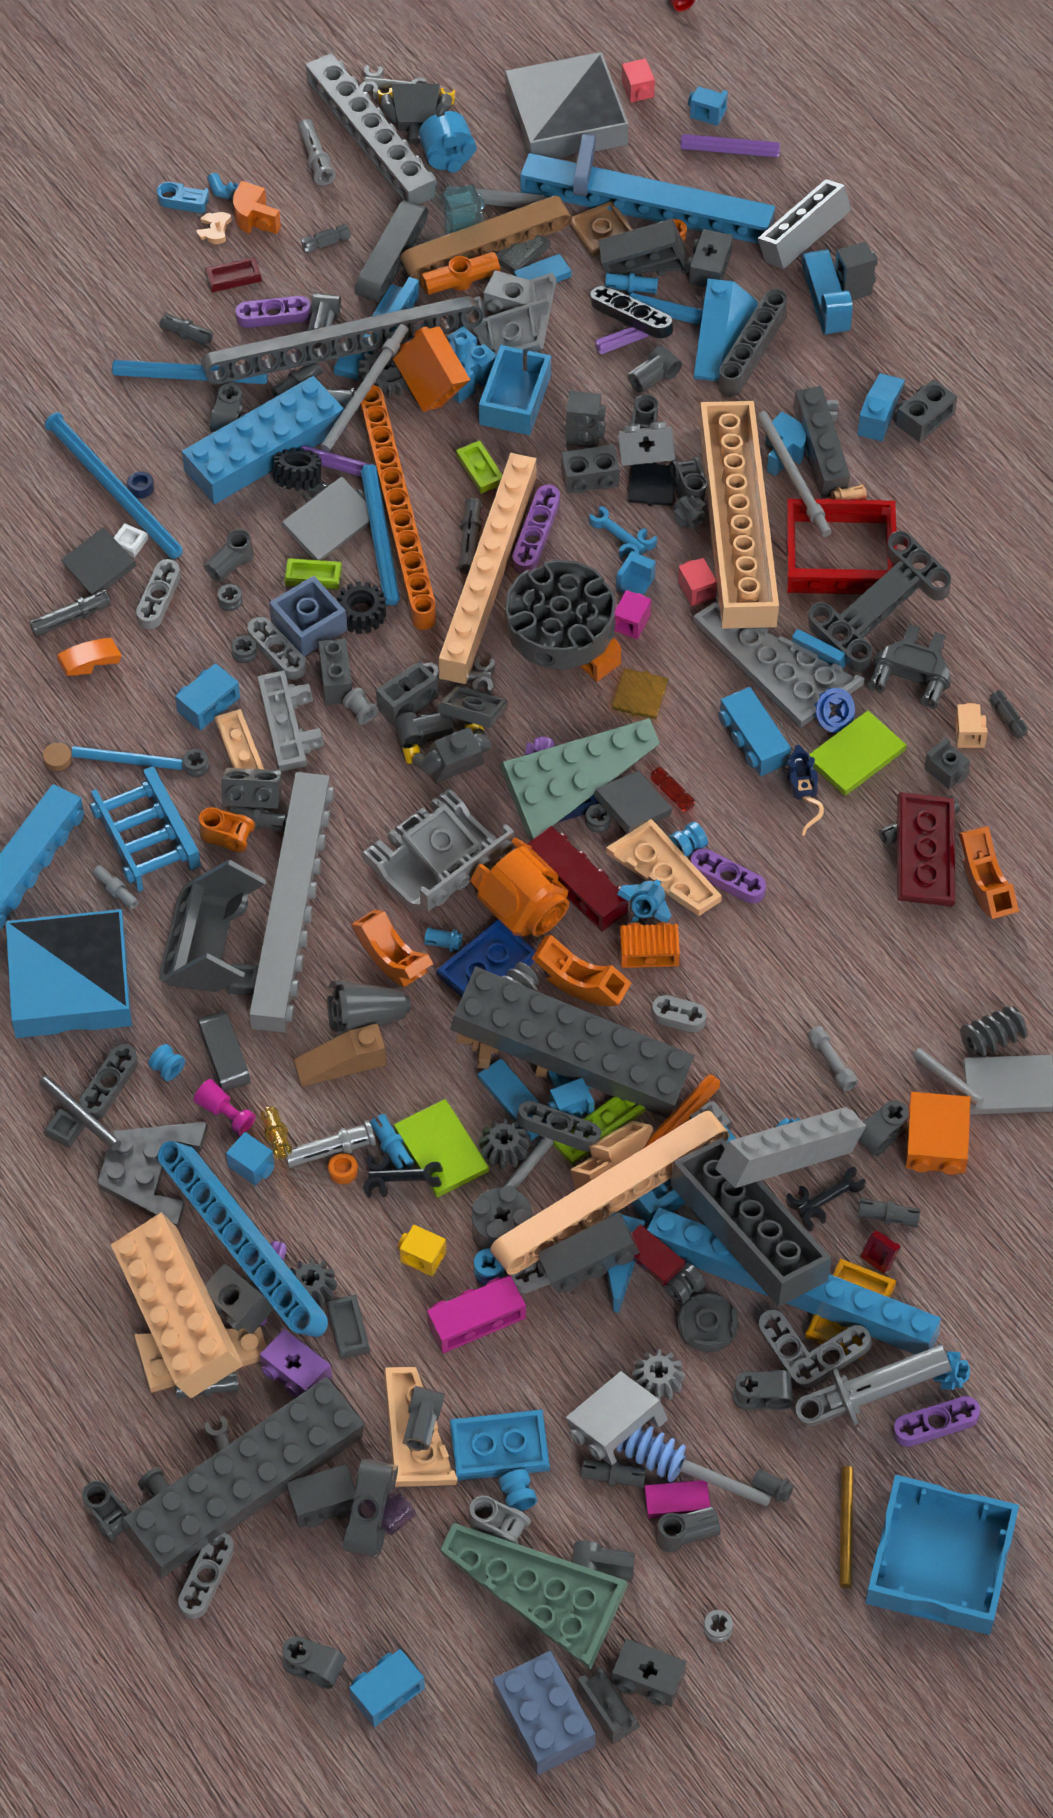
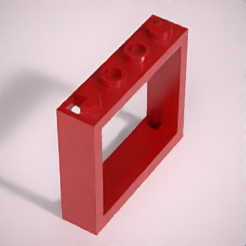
M802 498L787 499V593L863 595L895 566L887 555V570L796 568L795 522L811 521L806 513L807 508ZM814 499L825 512L824 518L827 522L886 523L887 554L888 539L892 533L896 532V501L882 499Z

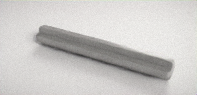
M447 186L445 191L447 201L522 208L546 199L544 195L459 186Z

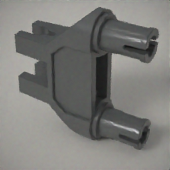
M909 624L903 640L887 646L875 656L873 660L875 669L868 682V687L875 691L878 683L877 692H884L890 675L927 685L924 695L920 700L921 704L927 707L931 699L930 709H935L938 706L942 692L948 689L951 684L949 670L941 656L946 635L935 632L927 648L917 645L920 627Z

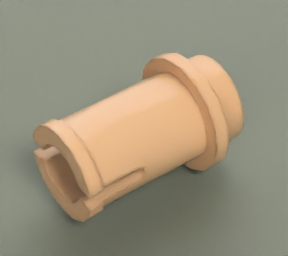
M864 485L844 489L836 487L834 491H831V499L866 500L867 493Z

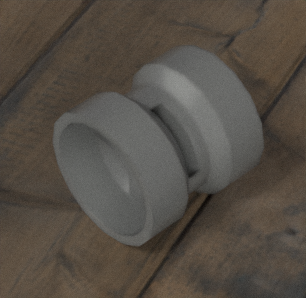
M686 1263L685 1267L664 1288L677 1304L683 1305L690 1299V1294L702 1290L706 1283L695 1266L691 1263Z

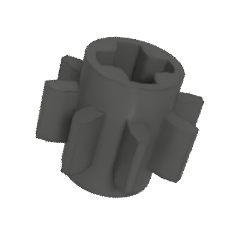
M687 495L683 496L674 505L676 516L673 519L681 528L683 526L687 529L689 527L696 528L706 518V511L703 509L706 504L699 497L694 498L693 495L690 497Z

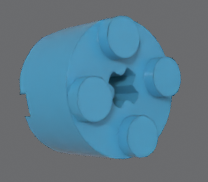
M447 111L444 112L445 115L437 117L435 114L429 117L420 127L419 136L429 164L436 169L448 170L453 173L461 169L462 165L476 152L477 147L465 118L457 112Z

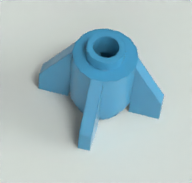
M656 879V881H644L638 885H622L617 895L627 901L631 900L630 905L635 915L630 923H637L640 917L648 918L653 915L662 922H668L672 915L665 901V892L660 885L661 881Z

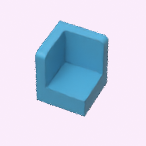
M631 551L617 573L616 591L624 594L628 590L644 595L655 578L656 561Z

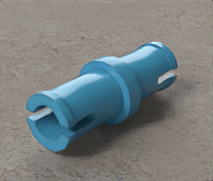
M606 272L605 286L615 290L628 291V294L633 293V291L657 293V277L635 276V273L620 275Z
M385 1114L377 1116L383 1125L382 1127L373 1118L370 1121V1125L381 1142V1150L388 1154L396 1170L405 1169L401 1160L405 1162L408 1169H411L414 1161L410 1158L402 1144L403 1138L400 1134H396Z

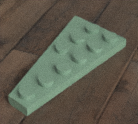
M650 718L504 761L499 765L529 841L533 840L550 826H554L593 796L596 788L614 780L660 744Z
M453 1523L440 1549L442 1555L591 1670L627 1590V1581Z

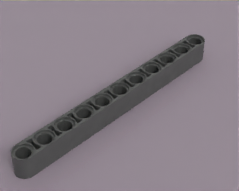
M464 296L210 352L202 358L201 367L210 383L222 384L381 349L388 338L391 339L395 331L389 332V329L393 326L399 327L400 324L408 328L407 334L400 343L403 344L411 341L415 337L414 333L423 327L430 329L440 326L444 334L453 333L462 326L466 329L475 328L482 323L484 314L474 298ZM474 309L471 314L465 315L468 310ZM449 314L447 319L439 321L443 315ZM424 320L421 325L414 326L417 321ZM373 331L371 336L363 337L365 333ZM348 337L345 342L338 343L341 338ZM322 342L319 348H312L316 343ZM297 348L293 354H287L290 349ZM271 354L268 359L261 360L264 355ZM239 360H246L244 364L239 366L236 365V363ZM220 365L218 370L210 371L213 366Z

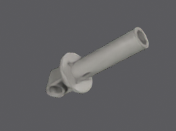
M942 1344L849 1381L845 1375L841 1378L836 1368L833 1370L835 1384L801 1397L796 1404V1414L803 1424L816 1426L847 1413L854 1425H857L859 1422L856 1414L859 1413L860 1415V1406L950 1372L952 1369ZM807 1403H815L819 1406L818 1415L812 1419L805 1418L802 1415V1409Z

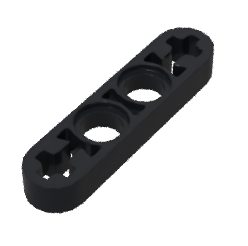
M608 286L596 287L590 293L592 307L655 338H666L673 333L672 318L662 311ZM620 306H627L626 308H622V309H618V308H617V307H620ZM641 315H645V316H646V317H643V318H636L637 316H641Z

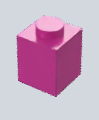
M626 590L616 608L614 631L638 640L651 616V599L643 594Z

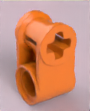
M214 807L206 808L200 813L199 831L203 841L228 848L235 852H244L246 850V840L249 833L253 832L255 828V822L252 819Z

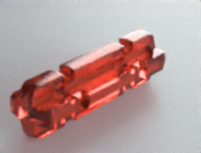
M659 766L651 772V780L656 785H661L660 789L674 803L678 802L677 806L682 811L688 812L694 807L695 799L689 793H684L686 790L672 776H667L668 772L663 767Z

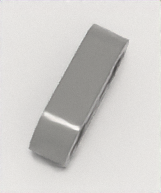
M668 995L659 996L653 1002V1019L661 1025L693 1033L701 1031L706 1025V1010L698 1003ZM664 1006L670 1008L666 1012V1014L661 1013V1010L664 1009ZM692 1014L698 1015L694 1021H689V1017Z

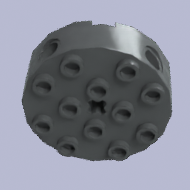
M552 560L544 562L543 566L534 568L531 571L526 570L516 578L507 592L505 621L511 645L526 660L544 668L565 670L588 664L604 653L614 637L616 599L613 591L596 569L577 561Z

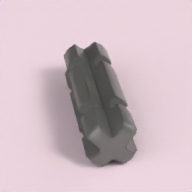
M342 224L337 226L336 230L331 228L314 234V237L310 235L302 238L301 243L304 251L308 253L316 250L315 247L320 249L338 243V239L341 241L349 239L351 232L348 225Z
M1001 690L993 692L990 695L989 701L995 709L998 708L997 712L1007 727L1012 728L1010 730L1016 738L1025 736L1028 733V726L1024 720H1020L1021 716L1009 700L1006 701L1007 696Z

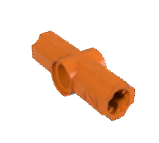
M495 252L470 259L464 256H456L449 261L447 266L421 273L420 280L426 295L450 288L463 291L468 289L473 281L492 276L495 270L500 272L501 270Z

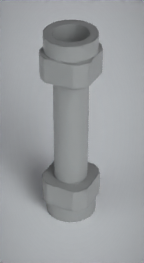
M817 1026L809 1031L807 1037L814 1048L820 1049L836 1073L835 1080L844 1091H849L856 1087L859 1082L853 1070L846 1068L829 1043L831 1038L823 1027Z

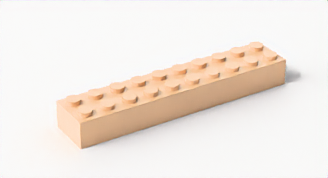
M754 401L701 402L699 430L704 474L707 480L706 492L722 629L777 627L779 601Z

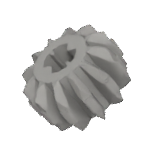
M658 1349L656 1356H652L647 1351L644 1354V1360L637 1359L635 1362L636 1370L632 1372V1379L660 1401L661 1396H665L671 1401L673 1392L680 1393L682 1390L681 1382L685 1380V1373L681 1371V1360L673 1361L674 1355L672 1352L662 1356V1351ZM656 1374H660L661 1378H656Z

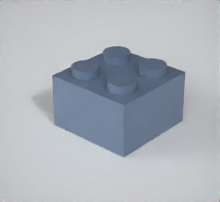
M315 576L310 577L269 602L271 622L303 656L319 648V641L332 640L347 631L346 610Z

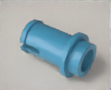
M428 927L424 944L447 948L449 952L459 951L462 944V934L458 933L455 929L450 932Z

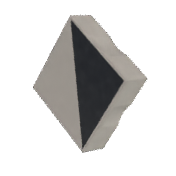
M602 52L505 71V92L514 118L520 125L522 141L527 155L532 153L559 159L579 153L583 134L596 135L595 151L628 145V121Z

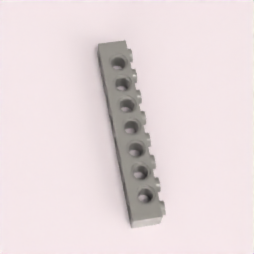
M330 53L307 63V83L400 199L419 205L434 198L435 186L437 185L434 174L426 170L421 158L413 154L405 139L402 140L397 134L392 123L389 124L384 118L382 110L374 106L369 94L363 92L356 78L348 74L341 60L338 61Z

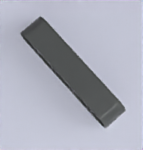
M405 200L401 201L358 276L355 284V295L377 302L382 300L402 267L400 256L403 252L413 247L425 226L428 217L427 207Z
M771 289L765 293L723 361L719 370L718 386L722 394L735 396L741 392L786 317L787 295L784 291Z

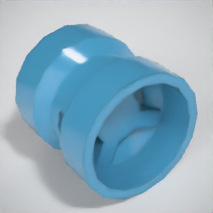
M695 821L686 825L683 831H676L669 835V839L686 857L691 856L692 851L695 849H702L708 845V839L704 830Z
M523 1469L514 1470L503 1475L498 1480L501 1491L506 1493L507 1496L505 1499L506 1506L524 1511L533 1507L538 1502L535 1491L530 1489L529 1486L531 1479L528 1471Z

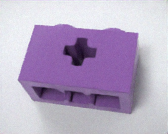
M285 1328L260 1353L262 1372L270 1380L275 1381L277 1379L285 1385V1390L293 1398H297L325 1377H328L329 1380L332 1378L331 1365Z

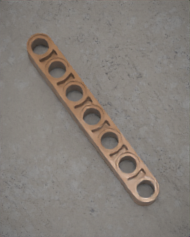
M552 196L412 247L402 253L400 261L408 276L421 282V273L447 266L449 261L456 256H464L470 259L492 251H501L517 242L521 244L535 239L537 235L546 236L566 228L571 223L572 217L559 196Z

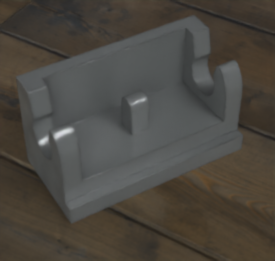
M598 1668L596 1675L590 1679L586 1675L578 1679L579 1695L612 1744L640 1728L636 1718L632 1715L602 1668Z

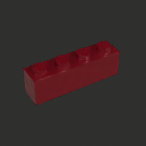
M550 826L527 843L558 874V881L568 890L567 900L601 932L628 913V901L617 895L621 887H616L609 880L605 871L601 868H596L582 850H577L572 846L564 833L557 832Z

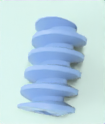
M641 1426L617 1447L618 1452L625 1449V1456L628 1458H633L636 1455V1462L640 1465L647 1461L646 1468L652 1471L657 1468L658 1476L664 1477L668 1474V1481L670 1483L677 1478L680 1473L681 1464L684 1459L686 1460L684 1455L686 1446L683 1444L677 1450L673 1449L675 1439L673 1438L664 1444L665 1433L663 1432L654 1438L652 1436L653 1426H650L645 1431H642Z

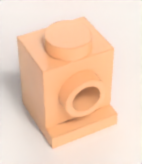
M958 704L955 718L957 748H985L988 731L986 716L981 715L980 704Z

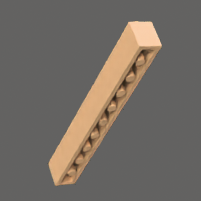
M510 453L439 656V679L462 684L467 683L536 481V458Z

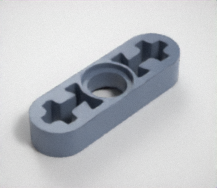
M582 135L574 177L573 195L587 196L595 153L596 135Z

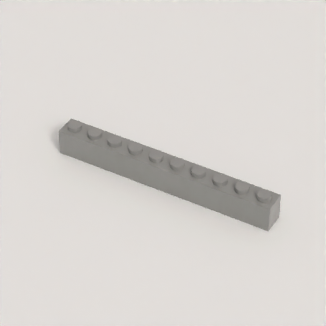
M296 772L250 1009L251 1029L286 1033L288 1022H293L295 1005H291L292 998L298 996L299 980H296L297 972H302L304 955L300 954L302 947H307L308 931L305 930L306 923H311L313 906L309 905L310 900L315 899L317 894V882H314L315 875H320L322 859L318 857L319 851H324L326 845V834H323L324 827H329L330 811L327 808L328 804H333L335 787H330L329 775Z

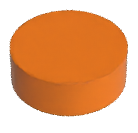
M347 1153L334 1155L328 1163L329 1177L338 1184L352 1182L358 1174L356 1159Z

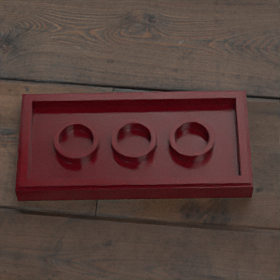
M899 792L897 795L898 901L950 907L955 904L954 798Z

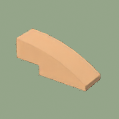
M631 1121L600 1139L596 1144L589 1146L592 1157L570 1170L575 1190L642 1150L653 1132L652 1125Z

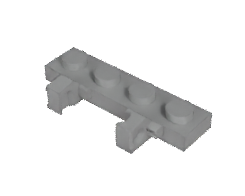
M285 670L258 676L279 770L283 772L307 766L305 754L324 746L321 729L318 728L305 732L303 729H299L294 709L298 708L297 705L313 702L310 684L299 686L288 684Z

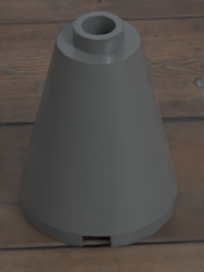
M340 980L331 981L329 984V988L334 989L333 996H327V1010L330 1028H336L338 1032L333 1035L335 1038L349 1030L377 1023L380 1027L404 1019L406 1013L410 1012V999L408 995L404 994L403 990Z

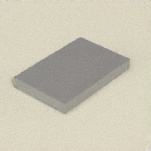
M340 477L282 521L281 526L313 560L322 561L369 525L370 520L366 501L343 477Z
M1052 1055L964 1058L965 1083L984 1098L983 1104L978 1108L970 1103V1115L1053 1112Z

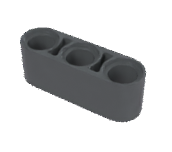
M226 1010L198 1018L199 1029L219 1086L224 1091L250 1084L249 1072Z

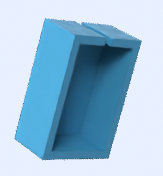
M500 345L479 403V425L531 435L551 378V355L528 351L527 371H523V349Z

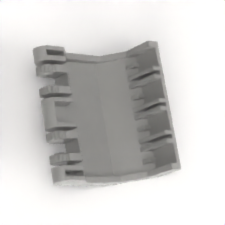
M447 789L438 796V799L435 798L431 801L433 810H437L446 803L480 843V850L472 856L467 853L465 860L463 858L459 859V865L450 872L447 870L443 871V876L439 874L438 881H436L401 840L404 833L430 815L427 810L421 808L416 814H413L398 825L395 830L388 833L389 840L397 848L395 851H392L384 842L378 840L374 843V846L371 845L363 851L361 856L377 873L380 880L411 910L428 912L435 906L442 905L456 890L465 888L478 865L483 864L489 869L493 862L510 853L514 848V844L511 842L514 839V831L506 824L503 826V836L496 839L470 814L464 802L452 790Z

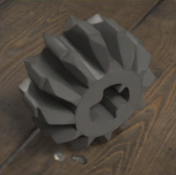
M506 1117L502 1124H498L493 1120L491 1128L484 1127L482 1130L483 1137L479 1139V1147L482 1149L481 1155L483 1159H489L491 1167L500 1163L502 1170L509 1163L516 1168L518 1160L524 1161L526 1151L530 1148V1141L526 1139V1129H520L518 1121L509 1125Z
M312 1257L307 1265L299 1260L297 1263L298 1269L290 1268V1270L321 1308H324L325 1300H333V1291L337 1289L334 1270L332 1268L327 1269L324 1260L318 1265H315V1260Z

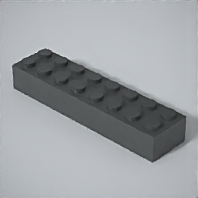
M476 966L454 1014L450 1028L454 1032L572 1080L583 1078L585 1084L589 1087L618 1097L621 1100L633 1102L636 1106L642 1105L646 1110L668 1118L673 1111L695 1056Z
M325 1377L124 1517L123 1531L161 1580L199 1553L206 1545L212 1544L224 1532H229L287 1491L286 1482L308 1476L362 1438L364 1422L328 1377Z

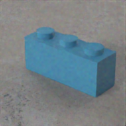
M751 687L721 699L720 712H718L719 720L724 727H728L732 733L734 744L738 748H742L748 765L751 768H755L760 777L788 765L791 747Z

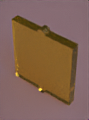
M624 668L612 710L629 713L633 717L638 715L657 719L669 678L649 674V671L640 672Z

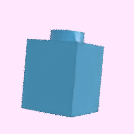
M246 1132L226 1152L228 1167L255 1186L262 1178H268L274 1169L273 1151Z

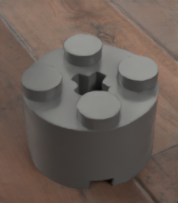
M506 1185L490 1189L474 1201L472 1209V1234L476 1245L481 1250L491 1248L492 1244L499 1237L532 1217V1208L527 1198L518 1192L515 1187Z

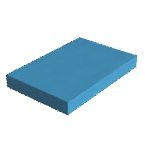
M543 1410L450 1419L455 1471L458 1481L498 1477L520 1469L526 1470L528 1473L550 1471Z

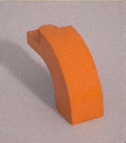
M982 826L959 833L965 857L962 860L972 892L983 912L991 919L1019 912L1013 884L1005 879L999 867L989 826Z
M551 934L544 936L531 958L548 973L546 979L550 983L573 997L595 1005H619L632 983L613 965L597 966L578 958Z

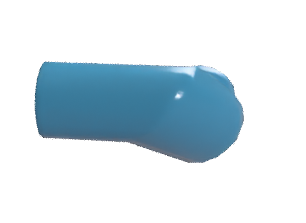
M212 173L207 177L211 190L216 197L233 200V195L239 186L237 183L232 185V182H229L227 186L223 185L217 173Z

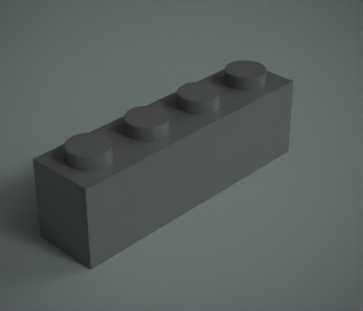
M822 386L797 390L793 409L796 419L802 424L806 433L805 447L821 497L831 496V491H834L836 487H841V489L848 488L850 473Z

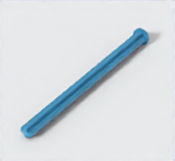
M59 412L50 415L45 421V428L48 431H52L171 559L181 556L183 554L182 546L63 420V415Z

